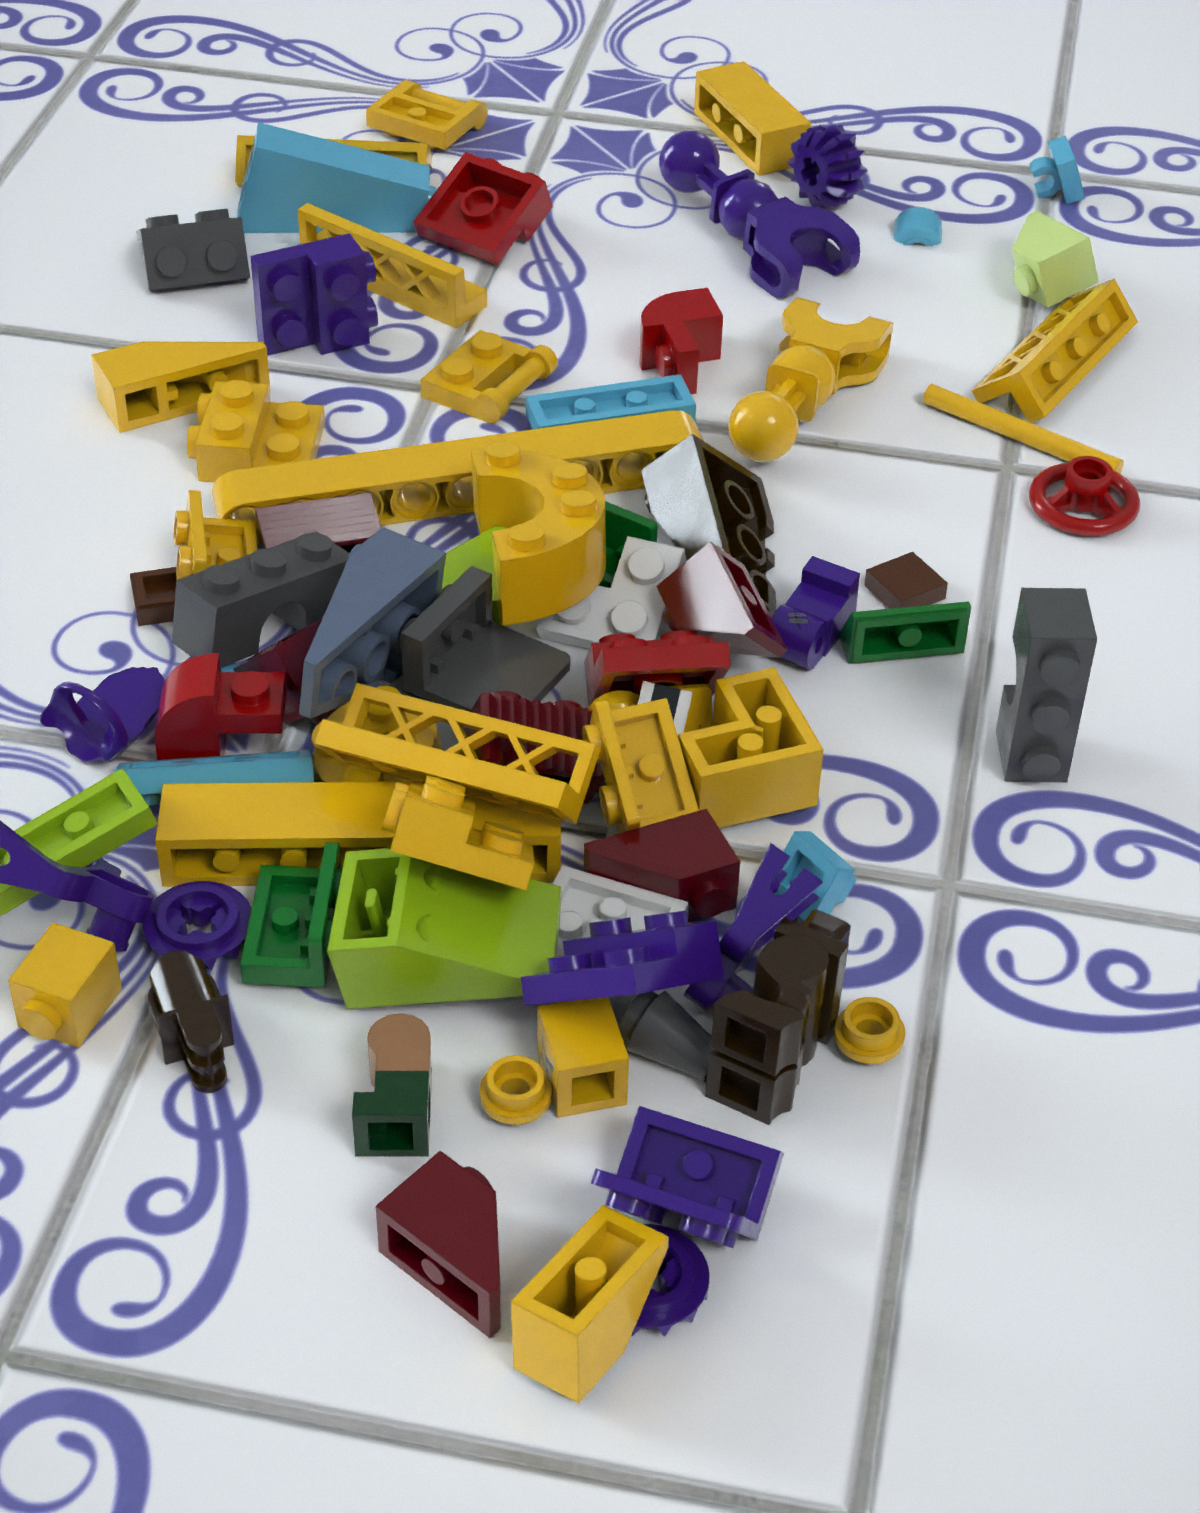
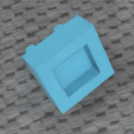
M1066 135L1048 141L1051 158L1039 157L1029 163L1034 178L1044 174L1050 175L1046 180L1034 184L1038 197L1049 198L1061 189L1067 205L1085 199L1076 158Z
M794 831L783 851L790 856V859L782 868L787 873V876L780 884L778 892L774 894H784L789 888L790 882L800 874L803 868H806L824 883L813 892L819 899L799 916L805 921L812 910H820L831 914L836 903H843L858 878L853 875L855 869L811 831Z

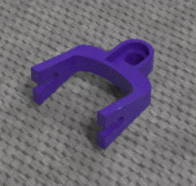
M0 820V848L7 850L10 855L9 862L6 865L0 863V883L43 892L66 901L85 902L96 907L97 910L85 933L115 943L117 952H126L136 923H144L155 897L154 894L120 877L122 871L102 857L86 867H70L59 864L48 858Z
M771 842L734 922L720 940L724 978L690 984L683 995L705 1013L710 1008L714 1010L715 1002L727 993L747 990L753 994V987L736 974L747 965L757 951L774 938L775 929L784 917L794 921L819 899L813 892L824 882L806 868H803L800 874L790 882V886L784 894H774L778 892L780 884L787 876V873L782 868L790 859V856Z

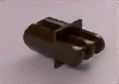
M170 951L158 958L149 976L152 985L148 992L149 1009L161 1038L165 1065L183 1060L194 1088L203 1093H214L221 1090L228 1080L224 1064V1048L234 1045L229 999L227 994L220 995L214 979L211 975L207 974L203 962L198 957L186 951Z

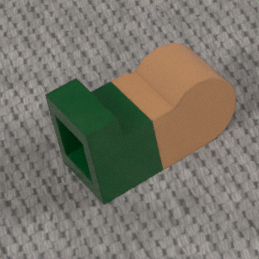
M402 1013L387 1015L377 1020L370 1027L367 1035L369 1072L374 1092H354L352 1122L355 1157H429L432 1095L431 1036L429 1027L423 1020L413 1015Z

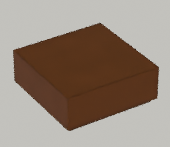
M912 551L866 569L864 586L891 609L931 605L946 599L948 582Z
M176 567L130 573L138 626L173 622L177 582Z

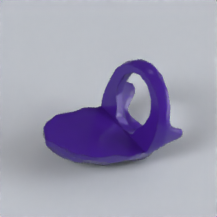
M131 667L109 675L93 691L79 683L63 682L53 690L50 703L40 715V723L46 727H54L62 731L68 752L82 762H110L135 742L152 722L159 711L161 691L165 680L157 667ZM73 693H77L82 696L77 703L73 697Z

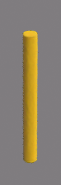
M931 383L924 393V404L1070 462L1072 459L1080 456H1092L1106 461L1112 467V470L1121 473L1124 460L935 384Z

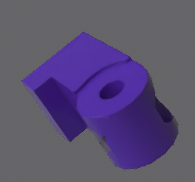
M814 556L809 559L802 569L801 583L787 602L780 605L772 616V620L788 649L780 656L781 658L811 670L814 669L823 656L826 657L840 639L841 629L850 614L856 612L860 573Z

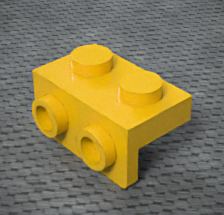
M188 491L186 511L176 510L174 518V546H179L176 563L177 580L204 571L207 567L221 565L250 555L258 550L255 521L203 517L201 491Z
M667 698L610 710L607 700L595 702L590 725L583 726L582 732L584 741L594 743L601 749L596 763H601L606 781V786L599 787V797L607 825L617 824L619 832L622 833L699 811Z

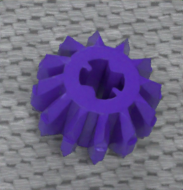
M831 124L823 127L819 125L807 129V132L801 133V137L791 144L794 157L788 160L787 163L794 169V177L791 179V182L798 183L799 198H808L812 207H837L846 204L848 200L853 199L858 191L864 189L861 176L868 170L861 164L860 157L865 151L856 148V134H847L843 125Z

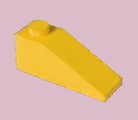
M141 341L91 354L97 399L119 433L197 412L200 393L211 394L215 381L244 380L249 383L269 384V391L271 392L267 347L263 342Z

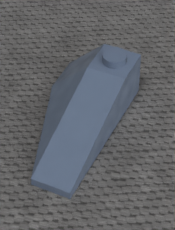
M382 527L364 543L357 544L351 550L342 575L304 660L299 707L300 715L311 719L347 704L353 694L356 683L376 688L379 681L384 680L391 684L403 675L402 652L399 649L401 632L409 620L417 618L440 594L446 552L385 527Z

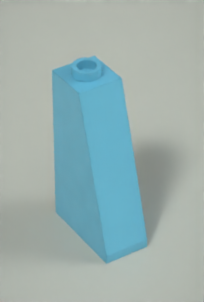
M258 122L238 203L237 217H242L244 233H299L298 208L309 203L375 232H416L413 221L436 192L437 188L430 186V166ZM316 226L317 233L323 230L321 227Z

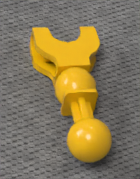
M799 297L795 298L782 313L781 324L788 335L780 342L778 356L767 369L765 391L754 392L743 397L734 406L730 414L728 432L735 449L744 457L757 462H770L784 456L793 447L797 439L799 430L798 420L811 421L816 415V409L823 406L831 398V395H834L840 388L873 382L878 377L889 357L894 323L871 316L855 324L832 323L821 318L817 313L821 303Z

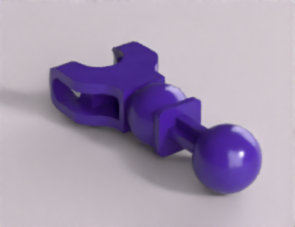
M693 130L678 132L671 136L663 145L659 156V168L666 183L680 192L695 193L704 190L712 197L709 219L715 224L721 223L730 236L743 241V250L752 257L750 277L770 295L782 298L799 291L803 265L816 266L831 275L841 274L856 268L860 259L859 237L855 230L834 212L818 207L798 205L786 196L778 199L769 185L754 179L755 174L750 169L727 176L719 169L720 156L716 145L707 135ZM828 239L833 240L838 246V248L835 247L831 242H829Z

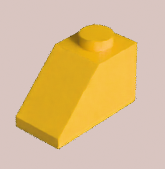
M602 1205L511 1301L513 1369L579 1404L625 1352L668 1250V1236Z

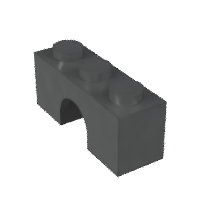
M316 531L302 534L296 539L267 549L256 550L250 555L221 565L207 567L204 571L178 579L176 582L172 643L192 658L204 654L219 653L221 667L257 654L259 652L262 628L271 613L297 631L323 618L342 575L349 553L333 543L329 537Z
M1021 587L1012 636L1016 654V685L1003 686L996 726L1004 781L1067 783L1097 644V635L1086 588Z

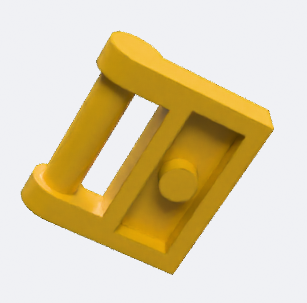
M403 80L366 109L368 127L385 131L386 134L392 137H404L417 142L428 143L431 149L446 150L471 128L481 129L488 116V106L484 102L474 99L467 102L424 90L419 83L409 80Z
M479 330L420 379L421 397L484 422L496 423L508 412L509 404L537 379H546L558 368V358L552 349L546 345H537L530 349L503 339L497 334Z

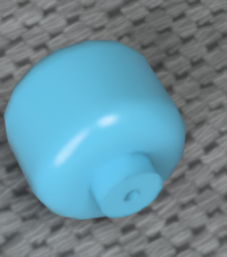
M913 207L904 210L895 219L894 240L903 245L922 243L925 246L933 247V245L940 244L942 241V222L939 215L925 207Z

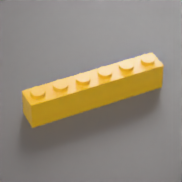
M415 781L163 784L155 838L162 887H175L195 881L218 882L228 886H257L261 865L321 868L325 842L339 843L341 868H343L346 851L391 848L395 833L383 830L382 826L396 782L410 785L411 782L422 786L424 784ZM465 795L466 799L476 801L475 815L471 828L482 831L484 822L488 821L522 831L524 833L522 838L525 841L524 843L533 846L535 864L530 878L542 882H553L561 869L560 820Z

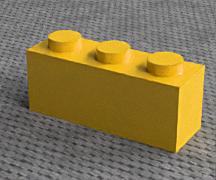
M745 61L696 71L694 113L758 176L791 169L792 167L787 163L788 160L794 157L791 144L801 137V133L807 132V129L812 128L811 122Z

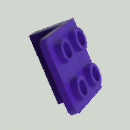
M638 1106L617 1175L595 1168L591 1184L609 1191L605 1202L606 1206L660 1225L663 1223L666 1211L681 1215L682 1218L678 1230L734 1249L738 1235L758 1240L784 1153L777 1149Z

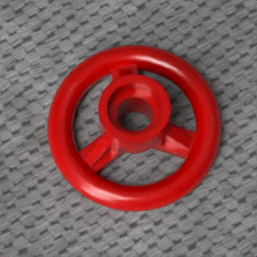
M1080 456L1068 463L1051 466L1040 472L1033 479L1029 487V501L1035 513L1054 528L1076 535L1102 536L1116 533L1129 526L1136 519L1140 511V497L1134 485L1126 477L1112 470V467L1106 461L1097 457ZM1065 480L1064 488L1054 496L1046 497V490L1051 484ZM1109 488H1112L1121 496L1124 503L1123 507L1116 504L1109 493ZM1075 509L1081 512H1093L1104 518L1082 519L1063 512Z

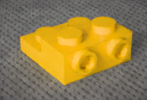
M244 380L215 381L211 394L200 393L197 406L199 425L189 426L187 454L189 458L196 459L198 481L216 482L217 478L224 473L233 470L316 459L325 426L324 405L304 404L299 401L270 402L269 384L249 383Z
M432 776L426 777L424 786L412 782L410 785L396 782L382 826L383 830L395 833L390 851L527 891L535 863L533 846L524 843L525 841L522 840L524 833L522 831L488 821L484 822L482 831L471 828L475 815L476 801L465 798L466 787Z

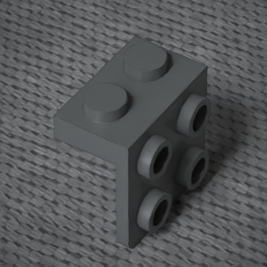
M227 208L195 213L196 222L179 224L178 214L145 219L146 228L137 230L136 235L137 241H141L148 289L156 290L250 278L242 217L229 218Z
M474 566L468 568L452 585L445 586L437 599L417 618L409 620L403 628L399 639V649L402 652L403 689L430 702L469 712L480 694L488 691L490 693L512 691L519 694L522 698L526 697L529 701L538 699L541 702L570 671L571 658L568 653L493 622L492 574Z

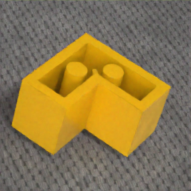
M773 667L717 679L713 713L714 726L678 734L698 809H707L717 826L722 828L817 806L824 749L776 668Z

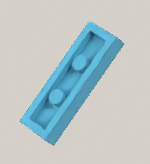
M681 374L526 396V416L532 429L672 410L684 411L690 414L694 421L696 418V403Z
M312 749L119 763L114 770L116 772L121 768L124 769L148 806L160 805L163 784L314 782Z

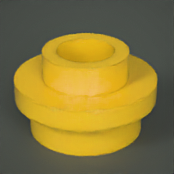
M862 997L852 1001L839 1014L835 1022L834 1039L840 1051L850 1059L865 1064H879L890 1061L901 1052L905 1040V1026L900 1019L898 1011L892 1004L876 997Z
M521 1055L506 1056L494 1062L482 1078L479 1087L480 1103L483 1110L498 1122L510 1125L527 1124L537 1120L548 1110L552 1100V1085L547 1074L535 1060Z

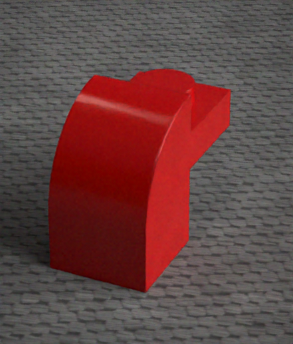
M708 287L672 292L659 296L649 302L641 314L639 356L641 371L657 368L660 377L681 374L691 395L697 394L698 362L721 359L723 314Z
M219 653L196 656L176 666L165 679L161 691L155 730L157 760L224 756L227 734H282L287 692L285 672H221Z

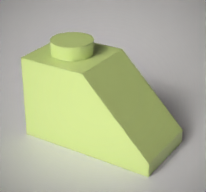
M1039 211L1028 214L1012 247L1016 268L1013 270V278L1021 294L1032 298L1048 308L1099 283L1090 237Z

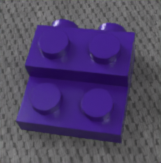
M350 233L250 256L258 342H263L266 345L267 355L309 345H315L320 354L324 355L370 343L369 328L378 325V313L372 297L367 296V284L376 281V269L371 254L368 251H363Z
M685 910L644 916L645 929L632 931L631 917L589 923L590 937L563 941L564 956L548 958L549 972L521 977L524 1006L635 995L724 978L717 921L688 924L687 912Z

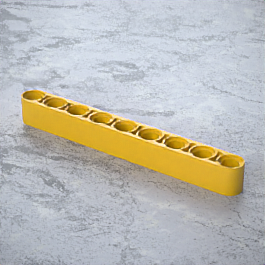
M672 410L238 469L226 472L217 478L212 487V498L217 518L255 521L257 543H259L256 508L276 506L281 503L291 504L333 498L339 495L349 496L371 492L378 520H380V526L474 513L471 449H485L488 445L495 442H512L517 444L520 450L541 453L570 463L581 464L587 468V472L600 484L604 494L645 488L641 473L644 467L691 434H694L703 441L704 439L690 414L684 411Z

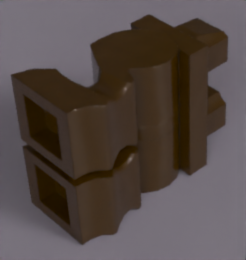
M812 910L803 924L784 917L775 929L774 940L766 944L757 958L753 994L747 990L731 992L715 1002L710 1048L714 1050L709 1053L705 1097L767 1125H770L773 1119L781 1113L792 1110L794 1092L800 1081L801 1067L807 1065L814 1058L818 1042L827 1045L834 1035L849 947L851 925L847 921L820 910Z

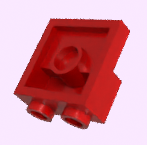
M465 152L413 221L417 235L498 265L517 238L526 242L529 241L553 208L546 181L531 172L522 173L503 166L494 159H483Z
M687 630L665 633L659 637L660 640H644L625 633L604 636L599 639V643L591 644L584 660L588 708L596 698L604 693L615 690L630 691L640 696L643 681L664 686L707 684L713 696L716 680L724 678L731 667L728 642H715L714 637L696 635L695 632Z

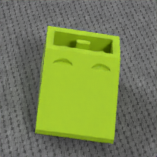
M390 848L346 851L327 949L346 1008L522 997L521 977L549 972L548 958L557 957L562 902L561 887L530 878L526 891L392 852Z

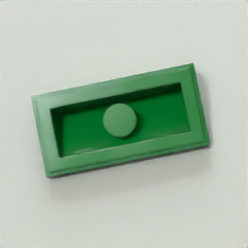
M967 601L852 612L840 632V642L848 664L964 653L971 605Z

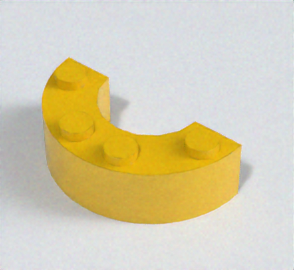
M495 442L488 445L485 449H471L473 504L479 534L494 526L507 527V529L492 531L495 597L502 625L519 624L545 618L562 612L584 600L599 586L606 571L605 496L600 484L587 472V468L581 464L570 463L541 453L520 450L517 444L512 442Z

